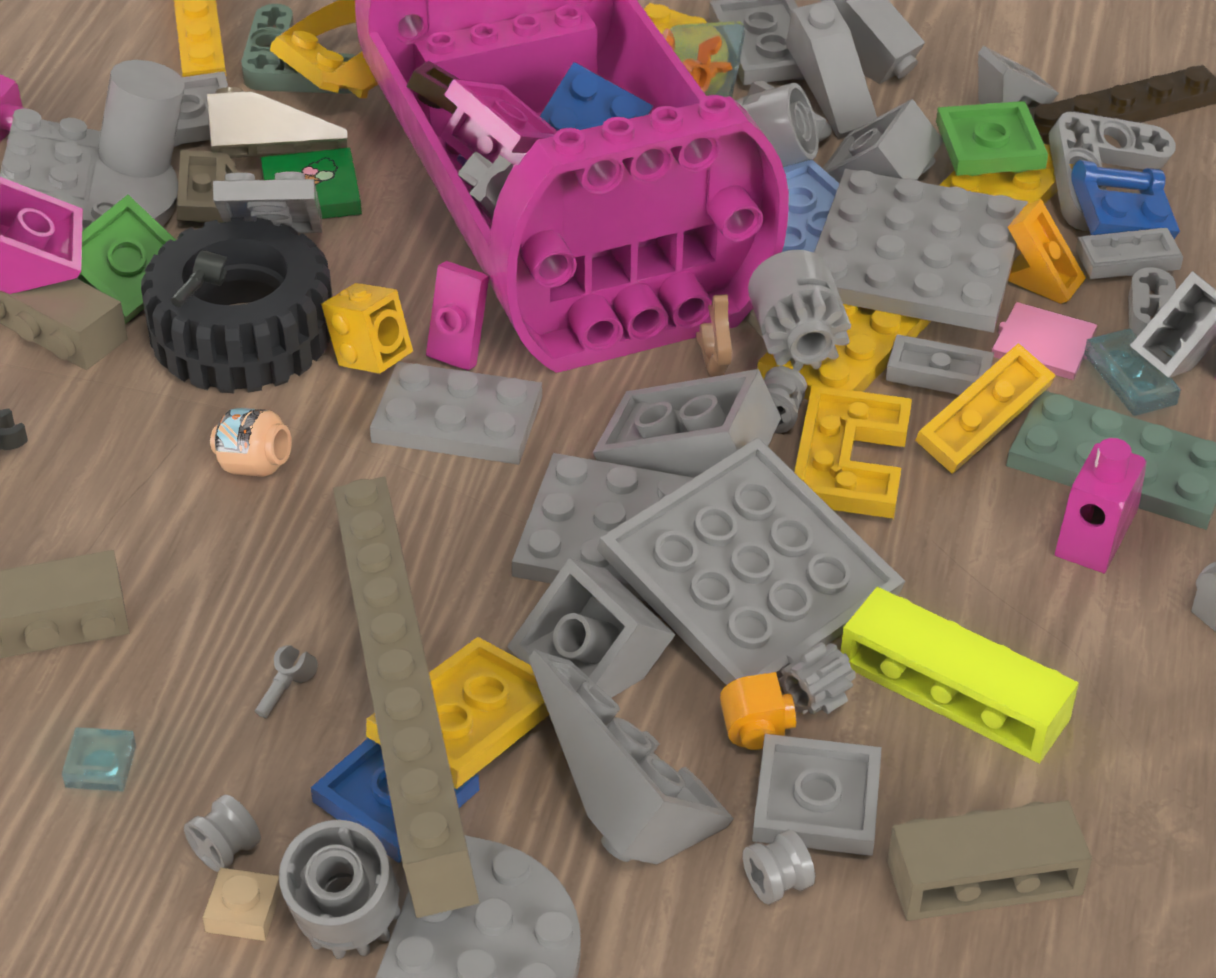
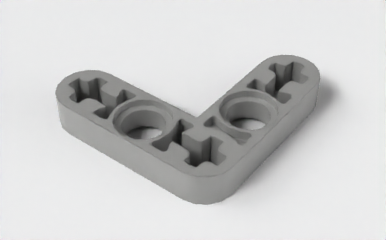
M1066 112L1062 114L1049 132V143L1060 207L1064 219L1076 229L1089 231L1072 184V169L1069 164H1075L1077 161L1083 160L1096 163L1097 167H1102V163L1142 170L1146 168L1161 169L1175 152L1176 144L1173 137L1166 130L1155 125L1079 112ZM1104 135H1109L1116 139L1121 148H1116L1105 140ZM1098 186L1099 190H1106V186Z

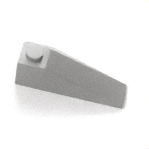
M538 650L533 651L528 660L587 816L603 834L601 843L608 852L624 862H629L633 859L657 865L728 827L734 818L707 787L688 768L681 767L677 772L669 764L661 760L654 753L660 743L647 731L642 732L628 721L616 718L615 715L620 710L619 705L570 660Z

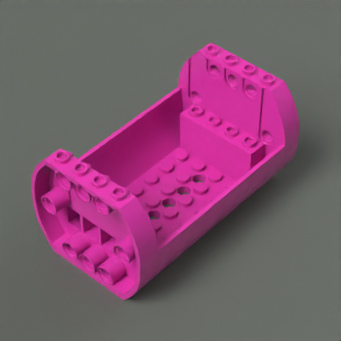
M355 0L358 39L363 56L480 268L484 274L489 275V284L520 340L529 352L544 366L555 373L696 338V332L700 331V324L712 322L708 306L712 304V298L715 295H728L729 329L737 327L749 314L753 306L748 293V285L753 272L766 259L782 252L785 243L789 192L782 162L768 138L750 114L731 96L705 95L637 0ZM429 60L461 80L503 85L540 116L571 65L575 62L653 105V108L649 115L631 119L612 117L604 121L603 125L583 130L564 128L555 132L552 137L537 140L522 158L519 165L516 162L500 192L491 221L469 194L471 186L458 175L462 168L457 162V156L460 153L440 137L453 114L443 108L435 109L427 106L418 99V93L406 86L414 70Z

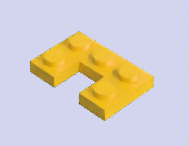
M812 385L794 473L832 510L894 519L902 468L851 461L854 440L905 447L912 399Z

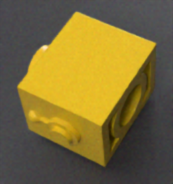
M354 283L321 304L339 366L380 374L413 352L397 289Z

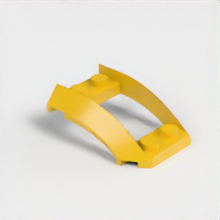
M337 0L322 7L277 36L271 43L270 51L320 89L336 93L339 92V89H348L359 98H367L369 90L379 85L362 52L347 62H343L344 57L342 55L327 50L318 43L317 36L340 26L356 23L355 0Z

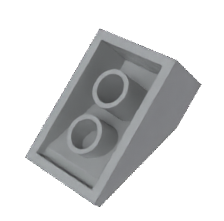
M759 369L626 391L596 445L593 454L598 461L695 478L758 437L768 446L781 416Z

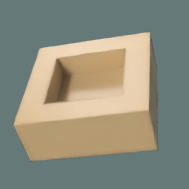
M220 868L203 915L205 932L266 941L281 894L279 876Z

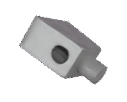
M1192 271L1130 346L1168 378L1192 370L1216 342V289ZM1163 351H1165L1166 353H1168L1169 355H1171L1172 358H1170L1168 355H1166Z

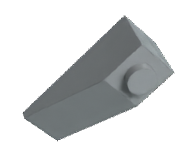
M833 0L794 8L786 45L837 139L845 138L848 133L877 118L851 31Z

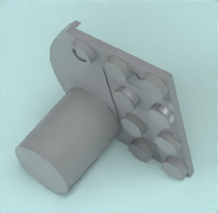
M129 60L115 65L110 72L101 131L87 129L86 123L76 118H64L60 123L42 120L41 115L31 109L16 110L13 114L6 151L2 160L0 177L83 208L82 227L87 228L127 194L163 226L174 212L178 195V179L171 166V159L185 90L183 79L176 71L152 61Z

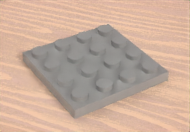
M845 169L814 253L821 256L827 262L843 304L994 333L1017 249V243L1007 227L1028 202L1012 199L1004 195L994 196L966 191L960 187H944L922 183L915 179L883 176L866 170Z
M759 437L601 536L597 551L726 685L741 677L776 672L778 679L781 678L783 674L780 671L790 665L786 657L788 654L806 643L814 647L822 642L826 646L843 634V627L877 586L894 595H898L905 583V580Z

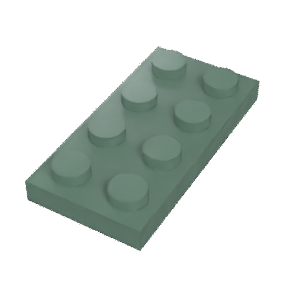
M1044 391L1035 399L1009 450L1007 467L1072 487L1094 445L1107 438H1118L1130 445L1131 453L1143 456L1147 461L1138 508L1207 530L1216 509V442L1049 391Z

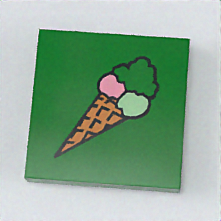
M350 147L261 157L264 180H275V174L279 172H301L305 174V179H314L322 219L362 214L361 199Z

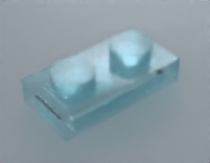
M1130 328L1087 339L1084 355L1133 416L1178 404L1181 389L1172 378H1168L1130 346L1137 338Z

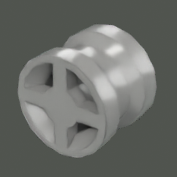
M226 794L212 803L211 812L205 817H193L184 825V833L191 848L208 867L219 872L220 868H228L232 865L234 855L238 851L252 849L261 839L259 828L247 809L235 798Z
M788 829L778 833L774 837L773 843L766 846L754 843L743 850L742 859L747 878L754 892L764 904L770 905L781 900L784 892L791 888L802 891L815 884L816 876L811 856L802 839L793 830Z

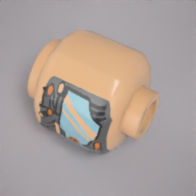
M236 408L226 412L221 417L218 425L213 428L210 445L223 470L235 475L264 477L272 475L287 461L291 451V434L279 415L273 411Z

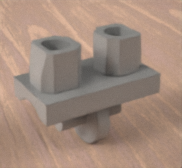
M475 152L460 169L458 175L471 186L469 194L492 221L500 192L513 165L501 155H499L494 163H491L478 152Z

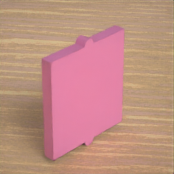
M1016 302L1007 321L1001 322L999 325L998 333L1000 335L992 348V352H994L995 358L1001 359L1019 343L1052 373L1074 380L1083 359L1090 357V344L1096 333L1097 324Z

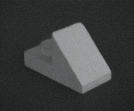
M985 46L978 52V98L981 104L1025 101L1029 105L1032 100L1041 104H1049L1059 94L1033 70Z

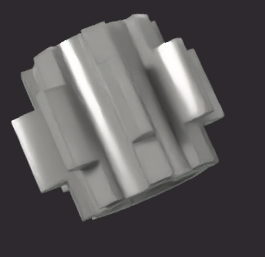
M820 642L811 647L806 643L786 656L790 665L780 671L783 677L779 679V683L783 687L785 694L791 693L794 706L797 707L798 712L805 714L809 711L810 714L814 715L818 711L823 710L828 715L848 701L844 692L854 686L851 681L856 678L855 670H852L849 663V657L846 653L843 654L839 651L837 645L830 643L825 646L824 643Z

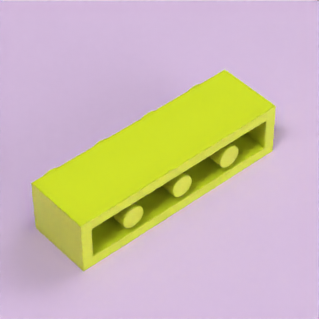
M878 586L843 627L841 652L843 654L846 653L849 657V663L852 670H855V673L1039 764L1071 719L1079 682Z

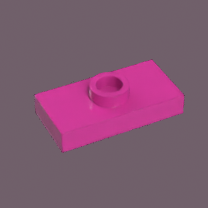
M449 261L438 265L426 356L467 371L477 365L489 275Z

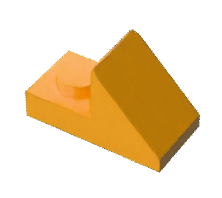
M1040 199L1025 205L1007 227L1017 243L1016 248L1022 252L1013 261L1008 281L1062 304L1070 300L1086 277L1045 204Z

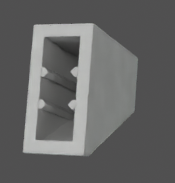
M833 0L851 31L865 76L881 84L895 75L900 79L915 68L918 63L915 57L924 46L925 41L889 0Z

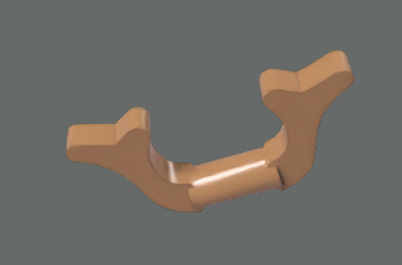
M727 294L713 296L712 304L708 306L712 322L700 324V331L696 332V340L701 347L706 369L710 377L725 375L733 358Z

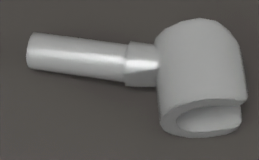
M291 645L280 647L275 652L274 666L278 673L255 709L259 716L263 718L268 717L282 693L289 687L292 681L303 683L314 676L317 671L318 662L313 655L308 652L303 653L297 664L293 667L295 660L299 656L298 649Z

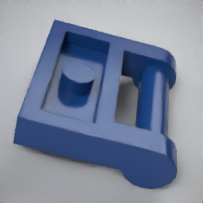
M1079 160L1075 163L1071 173V180L1091 235L1168 228L1173 239L1179 234V227L1164 192L1165 174L1162 170L1146 168L1139 172L1097 167L1096 163L1092 161ZM1098 186L1139 190L1140 194L1099 190Z

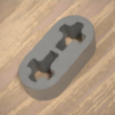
M1154 267L1143 268L1133 274L1128 296L1129 330L1135 338L1151 321L1150 316H1155L1176 291L1174 277L1162 269ZM1149 290L1154 291V294H1149Z

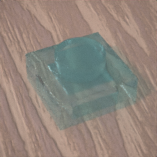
M76 727L62 770L65 788L124 792L136 749L134 732Z

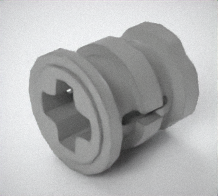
M778 366L770 369L764 378V382L781 416L774 433L787 432L793 428L807 388L805 378L797 370Z

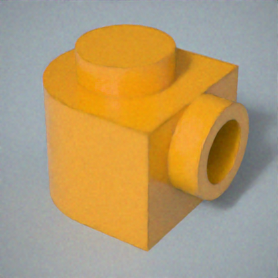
M776 672L738 678L727 684L720 693V704L729 740L739 747L760 750L763 749L765 734L785 736V729L796 728V712L791 693H781Z

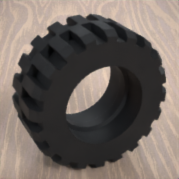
M244 217L231 218L230 222L218 223L217 220L205 222L202 228L194 230L191 227L180 232L176 241L168 240L161 246L158 255L154 254L145 269V275L141 281V293L150 345L154 349V355L170 373L184 382L190 379V383L195 387L208 390L209 387H216L220 393H234L235 389H247L248 393L261 391L262 386L272 383L276 387L288 382L290 376L294 373L298 376L303 374L311 367L312 360L318 361L328 348L331 337L321 305L332 297L328 261L324 253L311 239L303 233L298 235V232L291 226L284 223L276 226L271 220L257 218L256 221H245ZM201 251H208L227 257L223 267L227 269V274L221 286L204 281L202 286L181 307H176L172 304L171 298L193 274L195 260Z

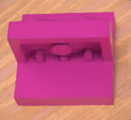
M454 79L444 94L458 108L440 137L467 160L473 153L478 152L491 163H494L499 155H501L514 167L516 162L519 165L522 158L537 140L552 137L557 132V130L503 85Z

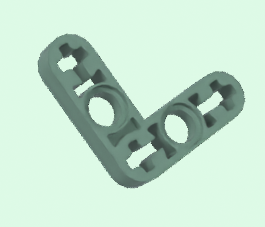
M268 4L259 8L255 13L241 61L244 84L248 88L259 91L336 93L318 88L272 53L270 47H265L271 46V43L277 36L294 25L293 12L290 7L283 4ZM339 53L344 57L343 62H347L356 56L354 54ZM339 89L338 93L348 94L352 92L348 89Z

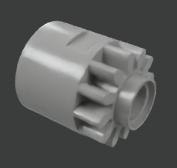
M790 83L735 100L750 114L777 152L783 167L812 160L816 157L818 152V131L814 113L804 90L797 83Z
M789 250L771 256L756 268L749 281L748 293L769 354H774L777 365L782 366L790 360L793 369L799 371L804 364H811L814 369H818L821 367V361L827 357L837 359L839 354L835 344L841 346L849 344L850 340L846 331L851 328V324L827 262L821 256L810 251Z
M329 820L317 823L301 832L286 849L279 869L281 892L298 927L309 939L315 950L322 947L331 949L336 959H342L346 954V950L357 949L360 955L366 956L370 952L369 943L377 938L384 942L390 939L388 926L392 920L398 919L401 913L398 905L400 889L384 846L374 833L355 822Z

